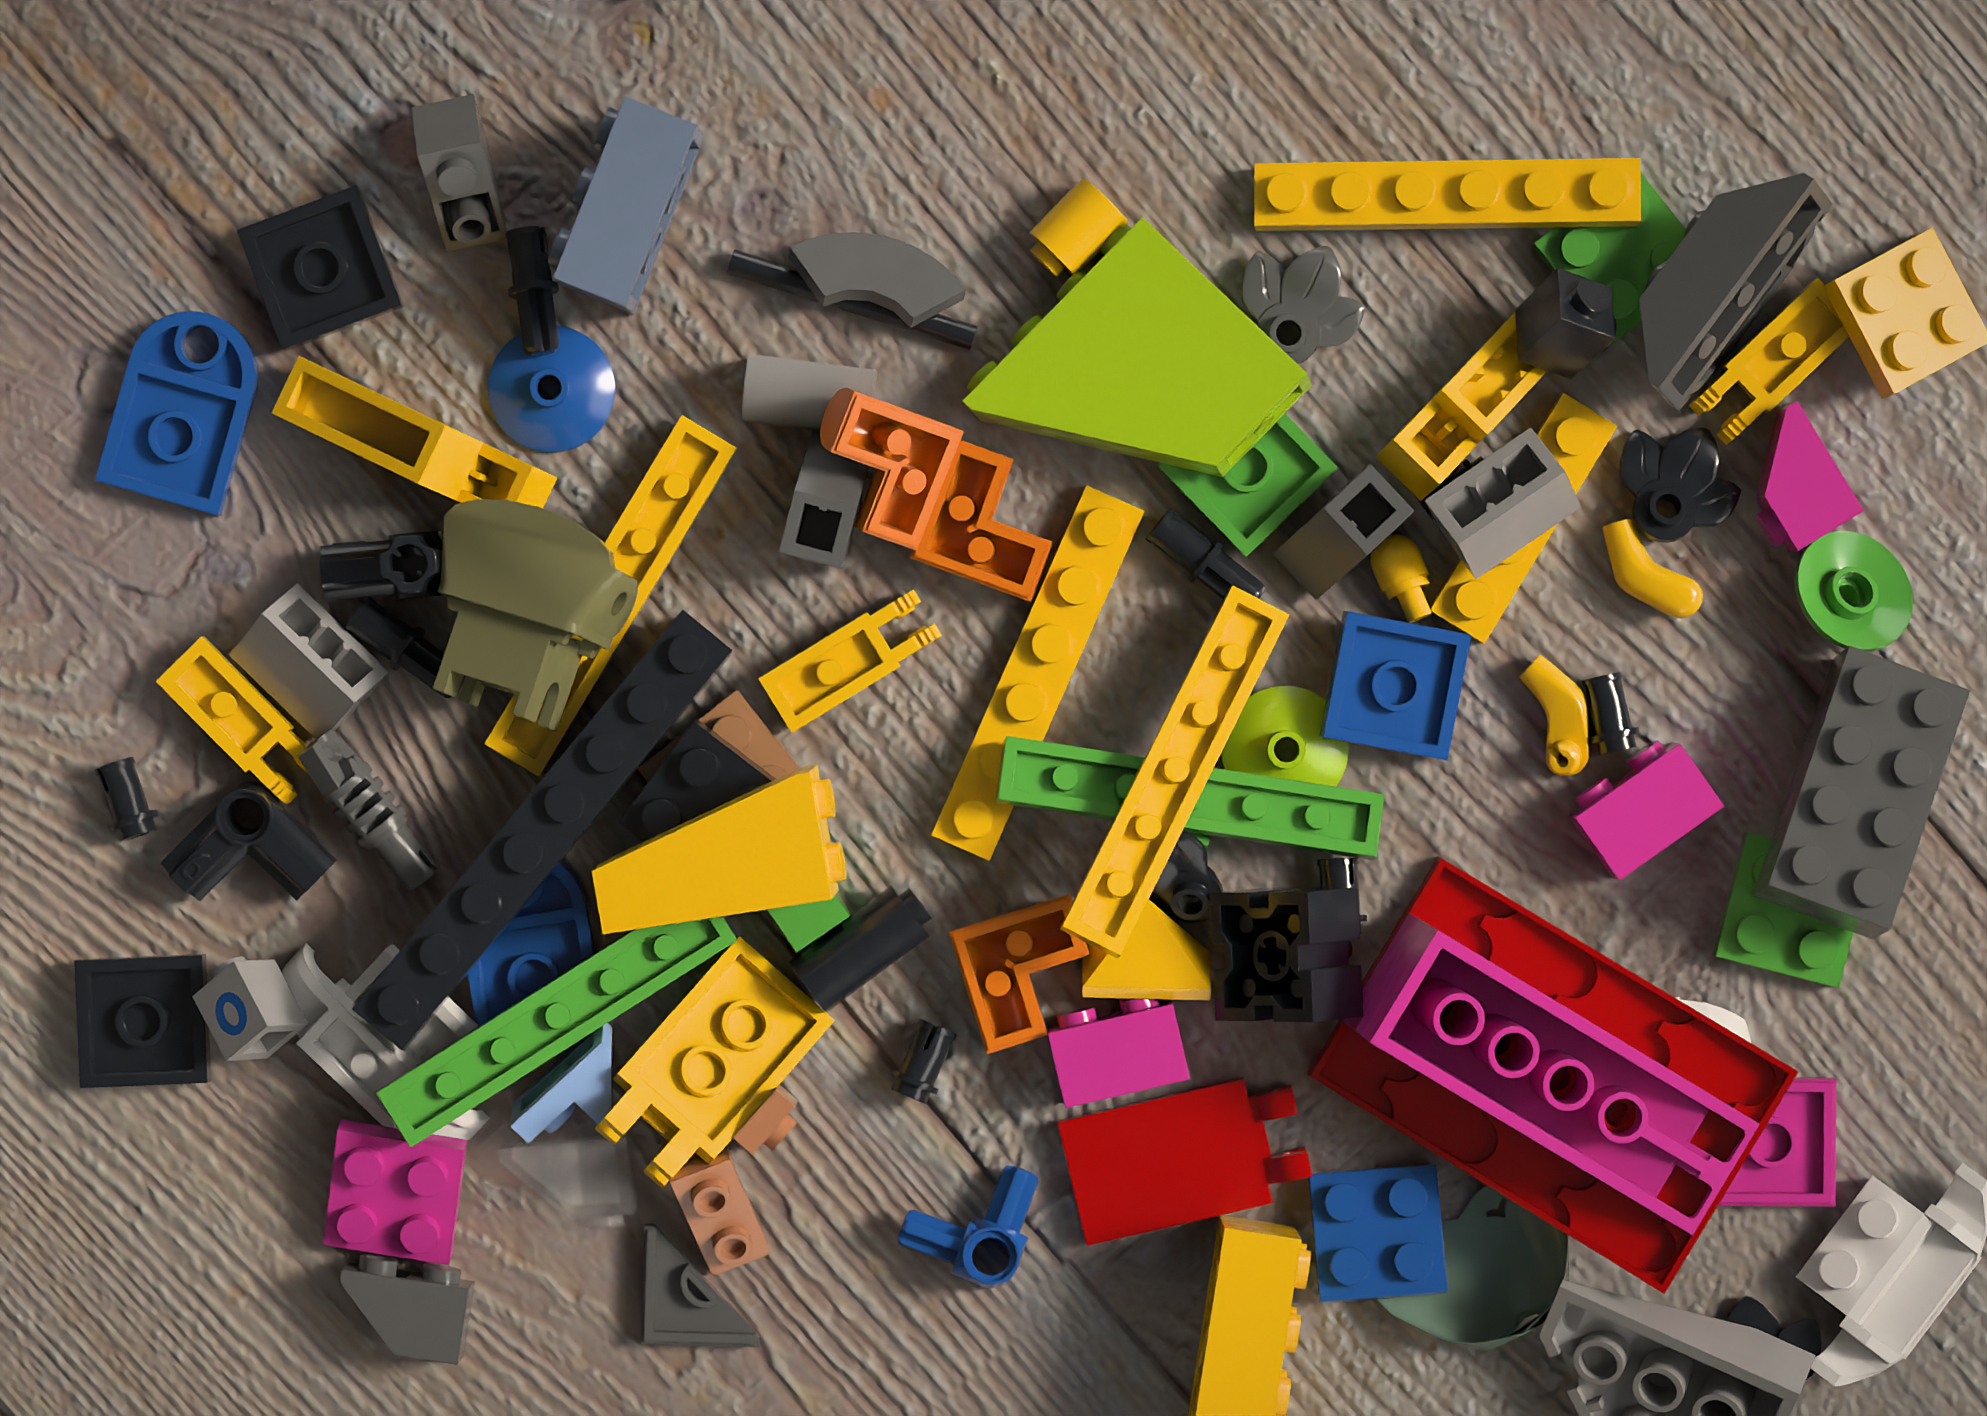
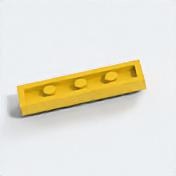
M1561 393L1536 435L1565 470L1576 494L1618 426L1567 394ZM1557 524L1476 580L1461 559H1459L1430 606L1431 612L1465 634L1471 635L1478 642L1485 644Z

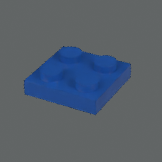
M1343 611L1319 736L1448 761L1471 635Z
M1436 1164L1312 1174L1313 1177L1308 1178L1319 1304L1447 1294L1448 1286Z

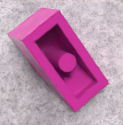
M1798 401L1789 403L1777 410L1756 494V500L1761 506L1762 511L1755 516L1765 536L1774 547L1783 543L1788 552L1801 550L1864 510Z

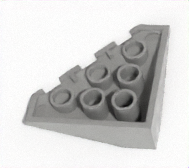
M1565 1280L1562 1281L1539 1335L1549 1357L1561 1353L1575 1383L1569 1385L1567 1393L1579 1416H1790L1816 1356L1756 1328Z

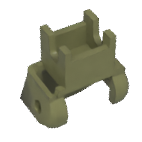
M475 499L454 505L444 516L441 576L437 592L448 597L447 609L457 612L458 615L433 689L446 695L457 697L463 677L465 676L458 700L478 707L485 686L518 696L513 711L514 715L536 723L543 704L537 725L557 732L581 657L585 656L594 659L600 648L610 650L613 638L620 632L634 607L638 593L637 580L616 569L613 553L597 535L571 519L537 506L509 500ZM572 635H576L582 638V641L573 639L571 637Z

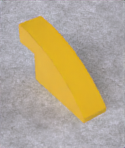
M299 355L272 410V414L460 503L475 499L509 500L543 508L557 480V477Z

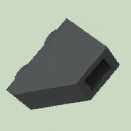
M474 94L412 107L417 156L446 252L506 239L507 225L488 141Z
M812 431L794 490L779 553L843 570L870 466L825 449L821 444L819 431Z
M1370 464L1364 467L1272 554L1303 588L1317 600L1371 553L1414 510Z
M360 1255L359 1264L349 1262L342 1269L341 1285L393 1355L458 1365L464 1357L475 1281L460 1279L461 1269L445 1265L424 1264L422 1273L397 1270V1259L378 1255Z

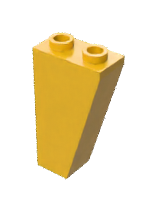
M818 764L803 766L602 861L592 870L602 934L832 900L839 890L838 881L846 880V864L841 843H831L827 818L835 817L836 815L835 799L830 779L820 780Z

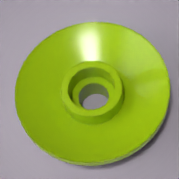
M1275 686L1260 690L1249 696L1221 752L1225 770L1336 787L1346 769L1349 752L1348 742L1319 736L1326 704L1325 699L1304 688ZM1283 737L1294 739L1298 745L1297 756L1289 762L1280 761L1274 753L1276 742Z

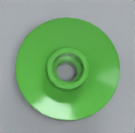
M1836 531L1825 534L1812 542L1799 558L1795 570L1797 600L1808 622L1825 639L1844 649L1852 646L1866 652H1872L1887 647L1903 634L1912 615V589L1904 568L1884 545L1861 533ZM1840 594L1847 598L1849 604L1844 601Z

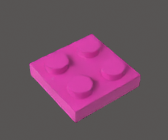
M341 1119L336 1134L323 1245L449 1265L453 1255L468 1140L431 1134L410 1148L397 1128Z

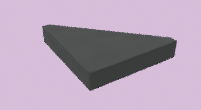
M645 1224L641 1344L759 1347L760 1335L655 1224Z

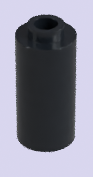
M891 885L791 959L789 963L809 993L827 1013L927 939L929 934L923 925L931 920L932 917L910 888L899 895Z

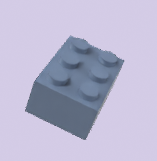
M626 96L619 110L612 107L608 108L596 138V143L600 144V149L603 150L596 170L585 167L573 195L572 203L576 204L577 209H579L572 231L563 227L560 229L549 256L548 263L556 269L553 278L560 285L630 314H635L704 139L697 124Z

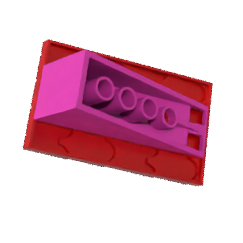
M1437 856L1423 879L1421 886L1417 889L1390 934L1391 936L1385 942L1362 981L1363 1017L1338 1020L1307 1074L1665 1294L1799 1071Z

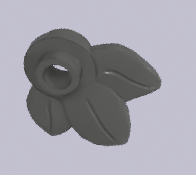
M1321 246L1305 252L1291 262L1287 269L1271 256L1257 251L1245 269L1242 282V301L1245 307L1257 319V326L1297 364L1306 361L1315 352L1317 347L1340 346L1349 340L1359 328L1365 312V306L1357 300L1338 296L1341 285V270L1338 260L1329 246ZM1292 322L1297 325L1300 330L1299 341L1291 346L1281 344L1276 337V329L1279 324Z

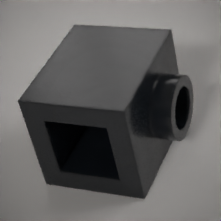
M1557 268L1515 309L1518 360L1571 380L1599 353L1607 350L1615 339L1617 322L1613 316L1612 288L1561 268Z

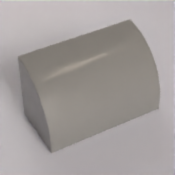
M747 354L742 421L820 431L824 411L835 393L842 388H849L874 397L877 372L873 369Z
M1529 428L1424 500L1439 528L1475 580L1581 508L1565 470L1532 428Z
M298 583L258 617L229 654L315 739L330 729L335 731L389 673L375 657Z

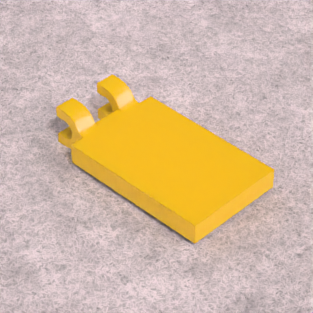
M739 936L737 941L726 950L613 1078L626 1091V1094L595 1127V1130L612 1145H615L641 1116L669 1141L643 1170L647 1176L663 1188L694 1152L710 1164L835 1020Z

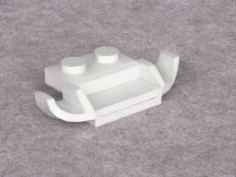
M305 943L282 971L288 986L309 1023L297 1033L300 1040L296 1044L381 1125L397 1128L375 1091L479 1025L448 998L406 1050L402 1051L352 1010L400 950L391 944L352 985L343 978L334 984L319 969L314 959L315 951ZM469 1110L433 1134L470 1140L490 1118L482 1110Z
M1962 1162L1943 1197L1936 1206L1931 1203L1925 1213H1923L1872 1175L1796 1276V1278L1847 1315L1839 1325L1843 1329L1823 1353L1814 1358L1811 1366L1813 1371L1833 1386H1842L1881 1373L1901 1359L1907 1358L1982 1259L1981 1253L1987 1236V1180Z

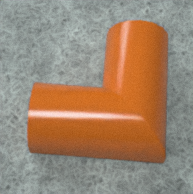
M842 388L837 391L824 411L820 427L821 444L832 453L876 468L854 526L862 532L917 550L964 431L849 388Z
M960 440L918 549L912 550L910 558L1031 602L1044 571L1052 547V541L993 520L1014 459Z
M1071 894L948 932L987 1054L1048 1035L1029 974L1090 955L1086 942L1060 930L1073 903Z

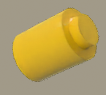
M1082 178L1029 232L1037 242L1029 251L1055 277H1058L1064 269L1070 275H1073L1077 271L1082 270L1101 251L1108 238L1118 228L1127 224L1128 220L1104 194L1087 179Z

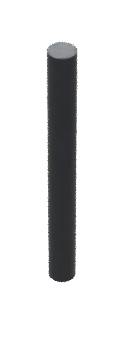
M734 249L727 274L819 302L796 268ZM843 300L828 305L968 350L971 349L978 327L942 314H936L910 328L896 313L872 302Z

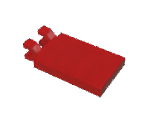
M1244 1077L1058 1120L1086 1246L1272 1204L1269 1184L1313 1177L1306 1147L1272 1155L1264 1121L1298 1114L1291 1085L1248 1095Z

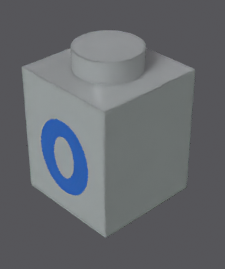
M244 957L229 959L217 966L211 972L212 980L192 996L226 1061L267 1059L309 1024L275 959L248 961Z

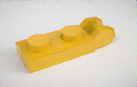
M1819 278L1814 279L1722 367L1725 371L1709 384L1689 405L1699 416L1703 412L1710 411L1722 399V395L1735 383L1743 389L1752 400L1738 413H1733L1721 425V429L1716 434L1726 445L1762 412L1765 414L1769 413L1849 337L1823 288V282Z
M914 590L872 615L866 612L758 678L791 733L901 667L900 661L942 636L935 623L929 627L923 626L910 634L908 640L891 650L880 633L879 627L894 618L900 619L915 610V606L921 600Z
M201 636L156 682L245 772L251 771L276 797L288 805L297 796L296 791L293 789V784L263 758L280 743L293 756V760L307 772L298 756L308 745L291 731L294 726L205 636Z

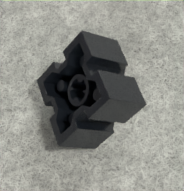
M1257 888L1210 893L1212 944H1224L1225 968L1213 970L1215 1021H1263L1274 1019V1022H1322L1363 1017L1361 965H1349V958L1353 951L1350 940L1360 939L1358 888H1311L1300 890L1299 888Z

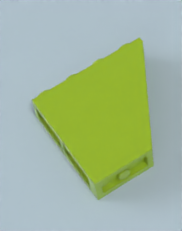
M1143 217L1132 228L1128 224L1118 228L1101 249L1105 256L1088 273L1084 270H1079L1073 274L1056 295L1060 302L1043 319L1036 315L1028 320L1012 339V344L1015 348L998 365L994 361L984 365L967 385V389L971 393L963 402L982 422L1224 477L1313 386L1308 374Z

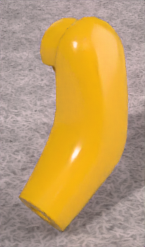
M1626 519L1602 527L1615 581L1627 594L1673 618H1687L1699 609L1703 602V592L1699 584L1685 575L1656 563L1646 551L1634 519Z
M1539 654L1518 678L1535 695L1546 713V764L1548 768L1559 776H1572L1583 770L1589 759V717L1586 696L1574 681Z

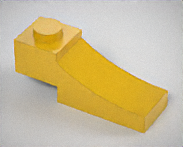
M1515 312L1377 454L1376 458L1420 501L1445 480L1474 447L1497 426L1547 372L1544 369L1518 360Z

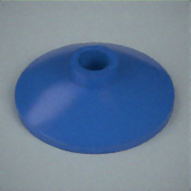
M557 326L559 345L556 352L544 356L526 355L523 350L521 333L512 338L496 356L488 378V399L497 423L514 441L535 451L558 453L572 450L585 444L603 428L611 414L615 400L614 374L604 352L586 335L564 326ZM546 376H555L561 382V392L558 397L552 400H545L538 393V384Z

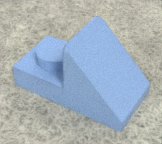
M608 1023L581 1039L513 1102L510 1127L528 1144L543 1130L547 1133H552L561 1127L574 1111L575 1105L573 1102L584 1110L597 1124L613 1108L612 1027Z

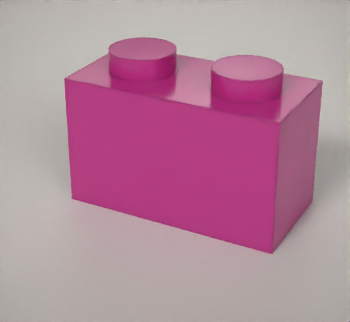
M1659 740L1654 741L1627 761L1632 769L1627 775L1614 784H1611L1607 777H1604L1575 798L1580 808L1570 814L1569 818L1614 879L1620 881L1724 807L1719 797L1680 743L1672 742L1664 748Z
M1126 998L1119 1001L1122 1012L1096 1017L1095 1008L1088 1007L1057 1015L1059 1026L1048 1028L1047 1032L1065 1108L1190 1079L1171 1000L1159 1003L1158 999Z

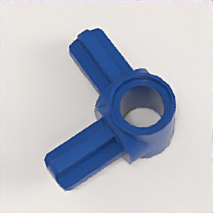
M1005 1166L1002 1169L984 1220L974 1218V1221L970 1220L967 1229L917 1210H909L901 1226L898 1243L906 1248L954 1265L951 1271L952 1275L968 1280L979 1287L988 1289L1000 1287L1011 1280L1019 1266L1028 1237L1020 1232L1038 1185V1177L1025 1169ZM985 1241H994L1001 1244L1008 1254L1007 1268L1000 1274L993 1276L984 1275L978 1271L972 1260V1253L977 1245Z

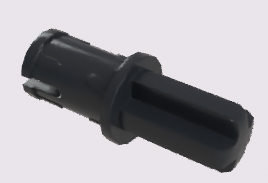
M524 226L511 229L505 233L513 286L508 289V294L510 298L517 299L523 350L529 356H544L555 353L559 345L553 294L559 291V284L556 281H552L551 269L548 263L546 227Z
M1172 508L1162 516L1146 537V541L1153 543L1190 573L1187 579L1191 583L1198 579L1223 600L1232 585L1258 599L1264 593V584L1221 550L1223 543L1220 540L1213 544L1179 517Z
M368 597L354 612L346 626V630L371 645L390 660L389 667L396 671L402 667L433 689L444 652L423 638L425 633L423 628L417 626L413 629L388 612L375 599ZM465 676L463 677V680H462V683H461L460 688L462 687V685H463V683H464ZM434 690L444 698L450 699L452 697Z

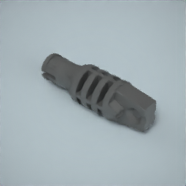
M328 730L302 750L298 758L321 792L324 802L327 805L334 803L337 806L333 813L338 819L345 817L348 820L345 828L349 833L357 831L359 834L356 839L361 847H366L367 850L375 849L404 885L407 892L420 886L440 868L437 861L423 848L405 824L408 818L405 815L407 811L401 804L396 807L392 804L395 796L390 790L383 792L380 789L384 784L379 776L372 779L369 775L372 771L371 766L364 762L333 730Z

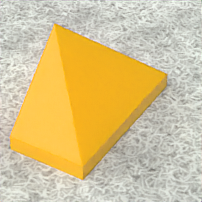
M1149 899L1120 957L1115 958L1089 944L1090 955L1082 957V997L1208 1001L1211 998L1210 951Z

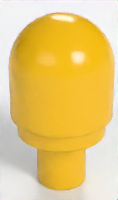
M1398 534L1389 535L1371 552V568L1381 592L1386 593L1388 601L1398 599L1408 623H1413L1432 614L1422 591V588L1430 584L1427 578L1429 572L1418 546L1410 538Z

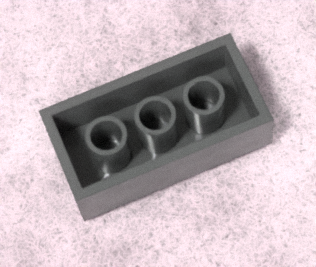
M1848 646L1847 649L1834 657L1753 895L1870 939H1874L1889 931L1970 690L1852 646Z

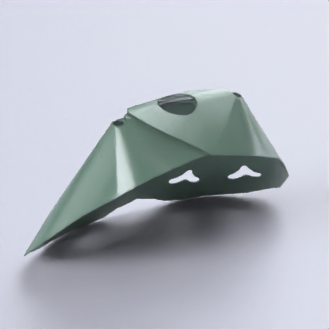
M1486 1185L1474 1194L1459 1219L1442 1221L1448 1286L1447 1294L1376 1299L1390 1315L1430 1335L1451 1343L1490 1351L1545 1323L1562 1281H1569L1568 1235ZM1502 1199L1507 1200L1505 1205L1506 1217L1486 1216L1488 1210L1499 1207ZM1532 1315H1537L1532 1320H1530L1529 1322H1527L1519 1328L1521 1322L1525 1318Z

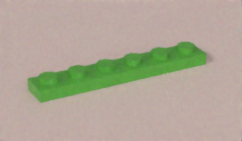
M1006 736L1003 741L995 803L1114 821L1145 757ZM1213 768L1183 830L1190 833L1373 860L1377 857L1385 794Z
M723 916L630 930L378 1089L375 1093L411 1148L736 942L737 939Z

